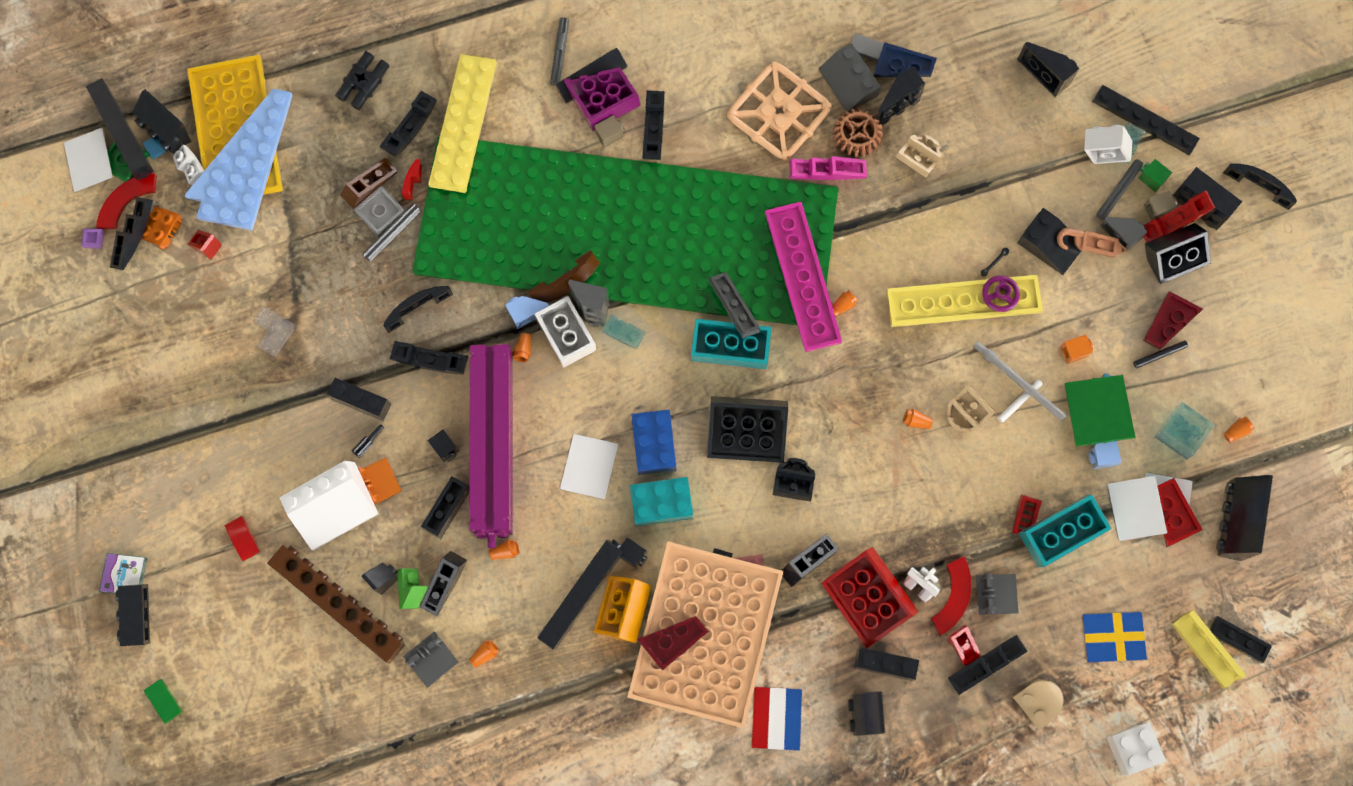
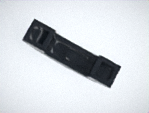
M646 91L642 159L661 160L665 91Z
M420 91L411 103L412 108L395 131L387 135L380 148L395 157L400 154L423 127L437 99Z
M1230 163L1223 172V174L1237 182L1246 178L1275 194L1272 201L1287 210L1292 208L1297 202L1293 193L1284 183L1262 169L1246 164Z
M437 286L428 288L405 299L389 314L383 326L386 331L390 333L405 324L401 317L434 298L438 304L452 296L453 293L450 287Z
M394 341L390 360L422 369L464 375L468 355L453 352L444 353L415 347L409 343Z

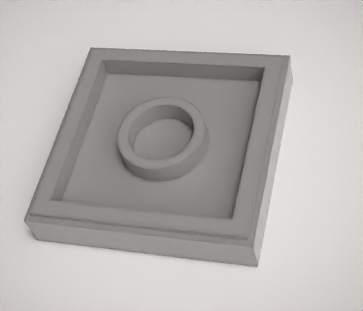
M382 186L378 187L353 209L378 237L405 212L402 206Z

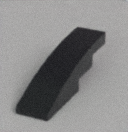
M136 197L133 215L126 214L123 232L116 231L110 268L124 270L134 255L145 231L153 200Z
M1016 634L949 676L948 679L958 695L1027 653L1028 650Z

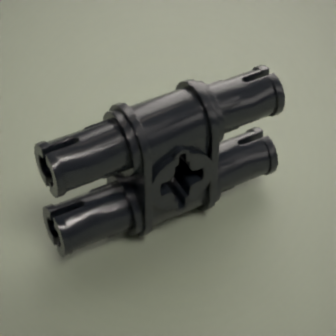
M368 51L363 53L357 63L352 64L351 70L343 78L342 86L335 94L339 100L345 102L353 89L358 90L359 92L350 104L359 111L366 100L373 97L374 91L382 83L381 78L390 67L387 62L380 60L372 72L367 71L366 69L374 59V56Z

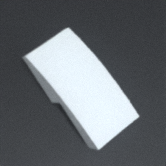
M183 144L175 152L173 159L177 169L183 171L188 183L193 185L204 172L203 167L186 145Z

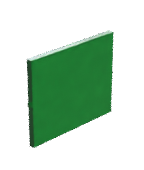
M1123 375L1064 383L1076 447L1136 438Z

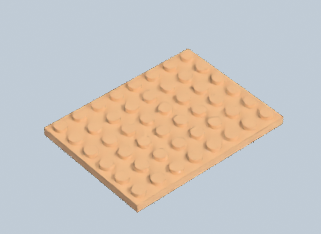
M667 541L643 637L695 616L698 617L709 632L663 671L641 645L628 698L744 728L783 571Z

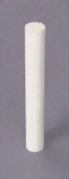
M1037 379L1031 386L1038 390L1043 384ZM1024 391L997 419L1003 423L1031 395Z

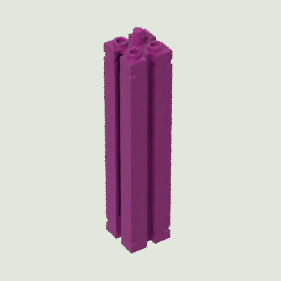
M509 344L493 346L470 345L469 530L478 539L488 538L489 549L496 548V535L497 538H508V535H513V354Z

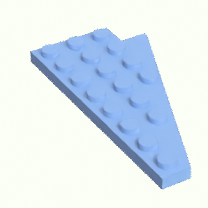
M272 89L186 192L185 197L187 199L201 202L196 216L198 220L250 231L253 230L293 96L291 92Z

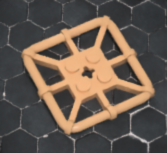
M772 61L751 84L749 83L745 87L746 90L731 105L726 114L727 118L750 136L754 143H759L774 156L785 161L794 155L807 138L812 137L814 130L828 116L832 109V103L808 85L805 79L799 78L785 66L777 63V61ZM777 71L797 85L790 95L779 88ZM772 72L774 90L766 97L756 88ZM804 90L821 104L802 106L795 98ZM751 94L762 102L756 110L737 111ZM776 108H782L784 113L777 115ZM821 111L808 127L803 126L797 121L802 113ZM757 117L764 125L755 132L738 118ZM793 126L802 134L786 150L785 133ZM769 127L779 134L781 151L762 137Z

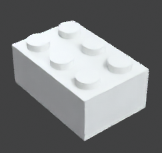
M568 296L535 313L539 326L563 368L597 350L595 342Z

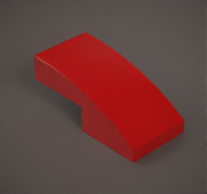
M416 159L412 163L406 174L402 188V195L405 200H412L414 183H421L423 166L420 159Z
M243 516L224 525L242 561L260 552L257 542Z

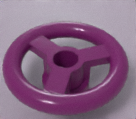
M999 275L990 278L984 284L982 296L989 308L998 312H1006L1018 304L1020 289L1013 279ZM1000 281L995 292L988 294L989 287L994 282ZM1008 284H1010L1014 290V299H1012L1009 296L1011 294V287ZM999 291H1003L1005 295L1000 294ZM996 298L1003 299L1009 305L997 306L991 300Z

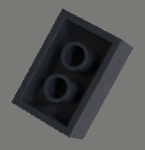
M1196 167L1172 196L1176 198L1178 204L1183 205L1189 202L1188 200L1207 191L1215 208L1200 218L1205 221L1208 227L1218 230L1243 201Z

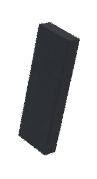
M1219 616L1215 617L1209 629L1219 641L1261 664L1265 662L1272 647L1269 643Z

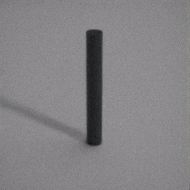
M1184 340L1133 362V365L1137 369L1187 348L1188 343Z

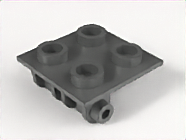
M985 573L984 575H976L979 615L1019 613L1016 574L992 575V573Z
M435 631L403 656L405 662L414 670L427 688L459 663Z

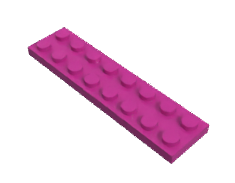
M802 202L765 210L805 353L842 344V338Z

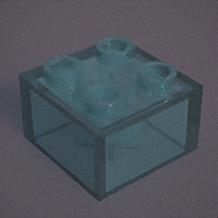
M1182 402L1174 408L1155 435V438L1187 460L1195 455L1215 424Z

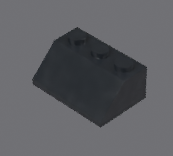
M144 89L133 110L136 118L134 122L141 129L145 128L147 134L154 141L158 139L161 142L159 143L166 152L170 151L174 155L183 144L188 145L191 142L186 128L177 117Z
M1196 223L1145 243L1147 261L1160 284L1211 264L1208 231Z

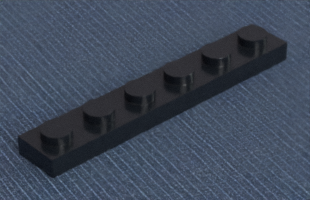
M1103 84L1092 101L1189 156L1200 139Z

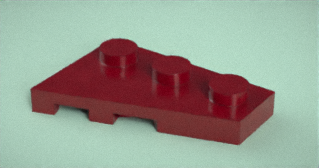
M1169 291L1143 341L1160 350L1196 317L1203 308Z
M695 616L637 640L663 671L709 631L698 617Z

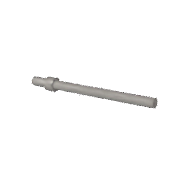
M979 341L975 343L973 347L984 355L985 360L997 366L1060 421L1066 418L1067 415L1001 361L993 350H988Z

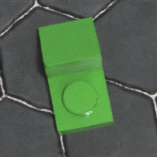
M398 569L399 609H418L428 586H419L418 569Z

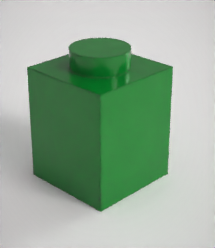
M1154 159L1151 163L1147 162L1140 169L1142 174L1138 179L1156 192L1172 172Z

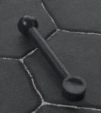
M1003 248L1001 254L986 269L981 270V275L987 276L988 271L1003 256L1009 254V249Z

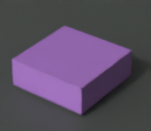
M84 228L81 246L83 248L102 249L104 230Z

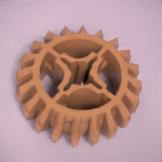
M853 108L850 113L845 111L844 116L840 115L838 121L834 124L836 128L833 129V134H835L833 139L837 141L836 146H842L841 152L847 150L848 156L854 153L856 158L858 153H860L864 157L866 152L870 155L872 149L876 150L882 141L883 132L881 130L883 127L878 125L880 120L874 119V113L868 115V109L865 113L861 112V108L858 109V112H855ZM867 127H869L872 132V138L869 137V134L866 132ZM844 128H846L847 132L850 134L849 139H847L844 135Z

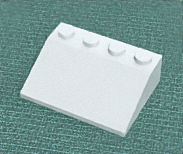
M351 461L341 462L280 497L288 517L311 550L321 547L379 514L356 463Z

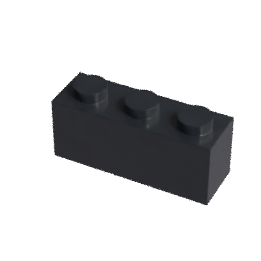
M334 378L327 393L331 400L381 421H384L391 406L388 399L338 378Z
M451 476L421 527L428 533L442 539L468 496L469 486Z
M148 584L118 586L115 594L116 601L118 602L116 619L119 622L117 641L120 642V646L150 644Z
M859 647L857 649L854 669L914 681L917 676L919 660Z

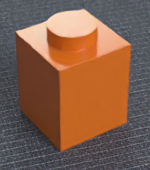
M1086 335L1065 341L1060 346L1067 364L1089 357L1093 353V344Z

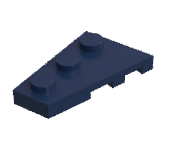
M884 42L873 76L897 77L913 66L920 77H931L937 58Z

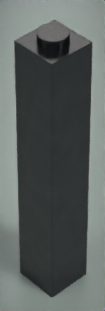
M103 78L87 85L86 88L131 173L137 180L148 177L154 170L109 86Z
M615 539L604 542L537 637L540 641L553 650L557 649L625 551L621 549L623 546Z

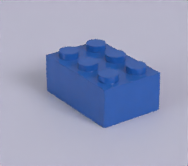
M670 409L631 414L638 475L677 471Z

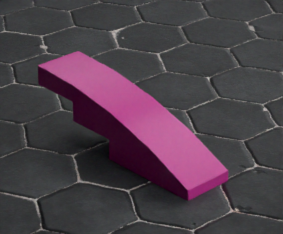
M832 156L830 159L812 157L810 160L792 158L789 161L791 179L850 180L867 178L866 160Z

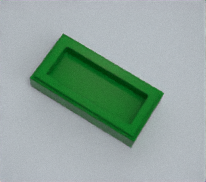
M159 679L143 690L164 724H167L183 713V710L163 679Z

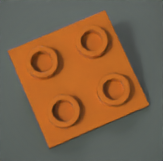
M155 206L150 213L141 239L158 245V248L164 250L165 247L168 248L171 242L170 238H174L170 232L177 233L176 230L183 223V218L178 213Z
M386 457L363 469L358 467L374 505L402 492Z

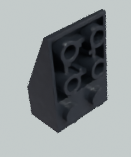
M913 66L896 77L876 116L877 121L880 120L878 125L886 124L892 116L902 114L906 107L914 106L921 100L925 82Z

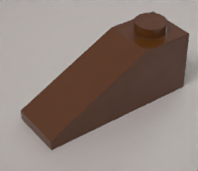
M384 158L348 182L340 196L352 208H355L378 187L384 185L392 178L398 170Z

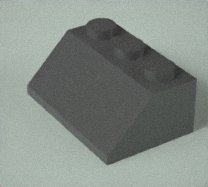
M852 43L836 51L819 67L822 76L844 110L848 113L852 108L856 109L879 95L880 85Z
M569 280L568 284L572 300L584 320L594 327L604 326L610 306L607 288Z

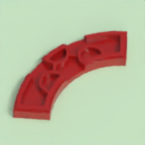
M152 173L140 180L134 177L118 186L102 205L97 218L96 228L117 229L119 218L125 209L124 207L131 200L146 194L156 193L157 175Z
M964 556L946 565L951 580L950 596L943 609L930 618L940 636L948 632L959 622L970 601L972 588L971 574Z

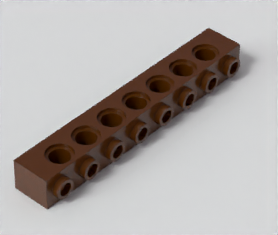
M282 545L267 564L382 660L390 664L404 648L405 644L401 642L403 638L395 631L391 634L387 630L388 625L382 620H374L371 617L373 613L366 607L361 609L356 605L358 601L350 594L345 596L342 593L344 589L335 582L331 584L327 581L329 577L321 570L316 572L312 568L314 564L307 558L302 560L298 557L299 552L291 545L288 548ZM293 561H296V562H297V567H296V569L293 570V571H290V569H289L290 563L293 562ZM311 573V581L305 583L304 576ZM325 585L327 587L326 593L319 595V588ZM341 598V605L335 608L333 606L334 600ZM356 610L357 615L355 619L349 620V612ZM370 622L372 628L369 632L365 633L363 626L365 623ZM385 634L387 637L386 643L379 645V636Z

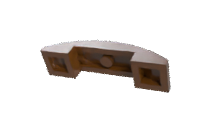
M590 250L575 260L578 266L549 285H546L543 281L528 291L532 299L546 303L559 299L570 293L569 280L584 283L600 264Z

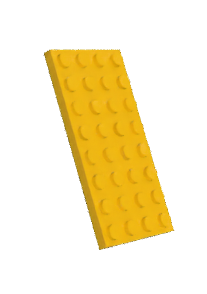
M260 55L187 69L204 171L267 97ZM277 150L263 195L283 191Z

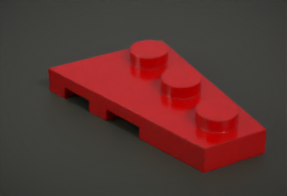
M1175 478L1157 486L1167 533L1164 534L1166 548L1203 530Z

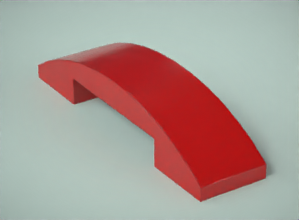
M1207 191L1188 200L1189 202L1166 215L1143 225L1147 231L1144 236L1146 243L1179 230L1213 210L1215 206Z

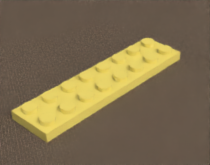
M460 54L429 179V187L466 193L497 64L495 59Z
M1037 275L1009 277L1017 283L1020 289V299L1013 309L1006 312L994 311L984 302L982 290L984 284L989 279L887 289L891 327L1042 313L1043 308ZM1000 281L994 282L989 287L988 294L995 292ZM1008 284L1011 287V294L1009 296L1012 299H1014V290L1012 286ZM999 291L1000 294L1005 295L1003 291ZM996 298L991 300L997 306L1009 305L1003 299Z

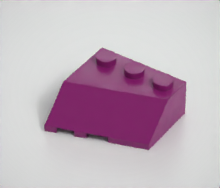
M620 67L601 71L592 76L582 75L578 79H564L575 105L592 132L595 131L594 125L613 115L617 119L640 106L637 92Z

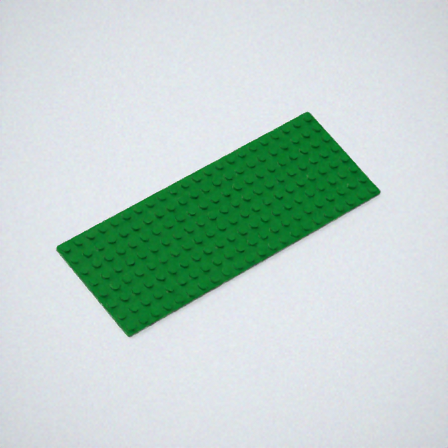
M440 135L437 137L436 146H435V151H434V157H433V162H432V167H433V163H434V159H435V155H436V151H437V147H438ZM478 140L466 193L432 188L428 184L412 272L418 276L531 290L543 281L546 285H549L578 266L575 260L591 250L600 264L584 283L607 288L609 301L729 316L709 283V278L726 272L755 320L797 325L765 210L802 202L827 286L838 187Z

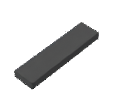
M724 272L709 278L711 287L742 339L759 333V325L728 274Z

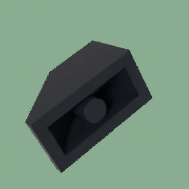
M383 562L361 576L374 591L381 595L398 580V577L395 575L397 570L391 564L387 566Z

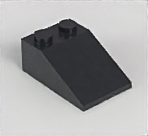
M1030 42L1024 44L1017 59L1054 97H1057L1072 83L1080 69L1077 63L1066 55Z
M1045 208L1041 209L1017 242L1062 275L1065 274L1081 252L1075 246L1074 236L1065 235L1063 237L1064 245L1068 246L1067 250L1059 246L1057 242L1058 233L1067 227L1058 217Z
M882 691L851 695V699H848V710L852 711V720H849L850 732H853L854 736L885 734Z

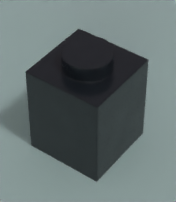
M444 429L427 440L443 462L446 460L451 461L457 456L456 453L459 452Z
M627 537L622 544L621 549L625 552L621 559L635 569L638 565L642 567L648 558L645 556L647 550Z

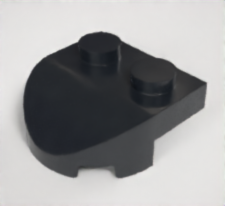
M789 458L787 462L779 464L774 481L773 495L811 502L815 480L814 469L812 470L805 460L799 458Z

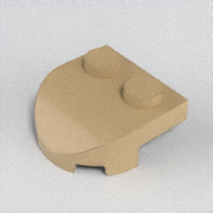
M912 135L898 152L896 158L927 178L936 167L942 152L939 150V143L928 135H923L922 137Z
M967 385L947 406L948 421L959 431L969 432L976 430L995 414L970 385Z
M1040 679L1032 681L1013 697L1039 730L1054 720L1060 714L1063 707V693L1058 685L1052 681Z

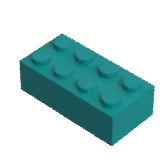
M695 319L691 361L767 370L772 327L759 326V333L742 339L734 323Z
M1091 494L1083 496L1019 532V535L1037 567H1046L1112 528Z

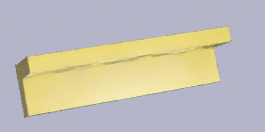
M1194 610L1186 612L1171 624L1223 689L1227 688L1234 681L1243 679L1246 676Z

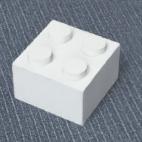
M1118 124L1111 125V127L1095 126L1085 131L1084 150L1093 164L1131 161L1132 139L1124 126Z
M1150 722L1141 723L1106 736L1122 775L1129 776L1166 762Z

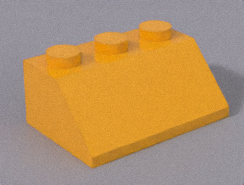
M609 575L593 633L636 643L652 585L636 579Z

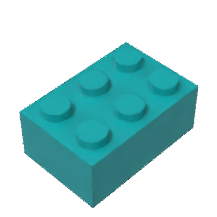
M688 477L630 485L636 527L693 519Z

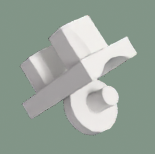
M912 567L908 571V576L903 583L910 590L917 583L920 584L923 589L918 596L924 602H927L933 596L936 597L940 591L939 588L929 581L930 579L933 583H936L939 580L933 575L936 571L934 568L928 571L923 567L920 572L925 575L924 577Z

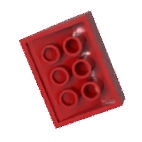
M873 547L865 550L821 582L866 648L919 613Z

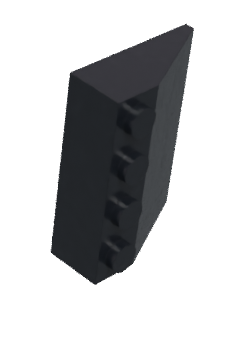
M711 396L707 458L784 463L788 401Z
M1273 475L1236 477L1227 482L1225 487L1227 498L1222 506L1224 517L1219 525L1221 537L1216 545L1219 557L1243 561L1262 554Z

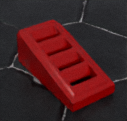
M1021 494L1012 533L1019 535V532L1023 531V529L1018 528L1019 525L1030 527L1036 523L1042 500ZM1025 502L1034 504V508L1025 506ZM1023 509L1033 512L1032 516L1024 514ZM1021 517L1030 519V523L1020 521Z

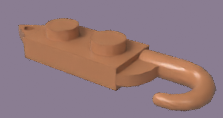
M1064 228L1057 236L1059 246L1065 250L1068 249V246L1064 245L1063 237L1070 235L1074 236L1075 246L1081 251L1110 258L1128 251L1119 242L1118 238L1089 231Z

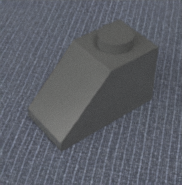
M1107 217L1100 225L1111 237L1118 238L1119 242L1127 250L1132 248L1147 233L1143 224L1132 218Z

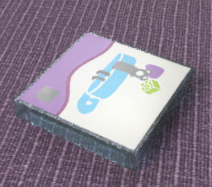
M107 553L99 592L116 594L118 586L143 584L147 558Z

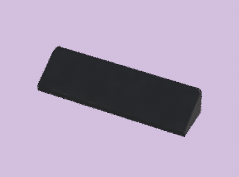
M615 48L565 79H578L582 75L592 76L598 74V72L619 67L623 70L628 66L618 48ZM564 79L558 82L556 89L567 104L573 99Z

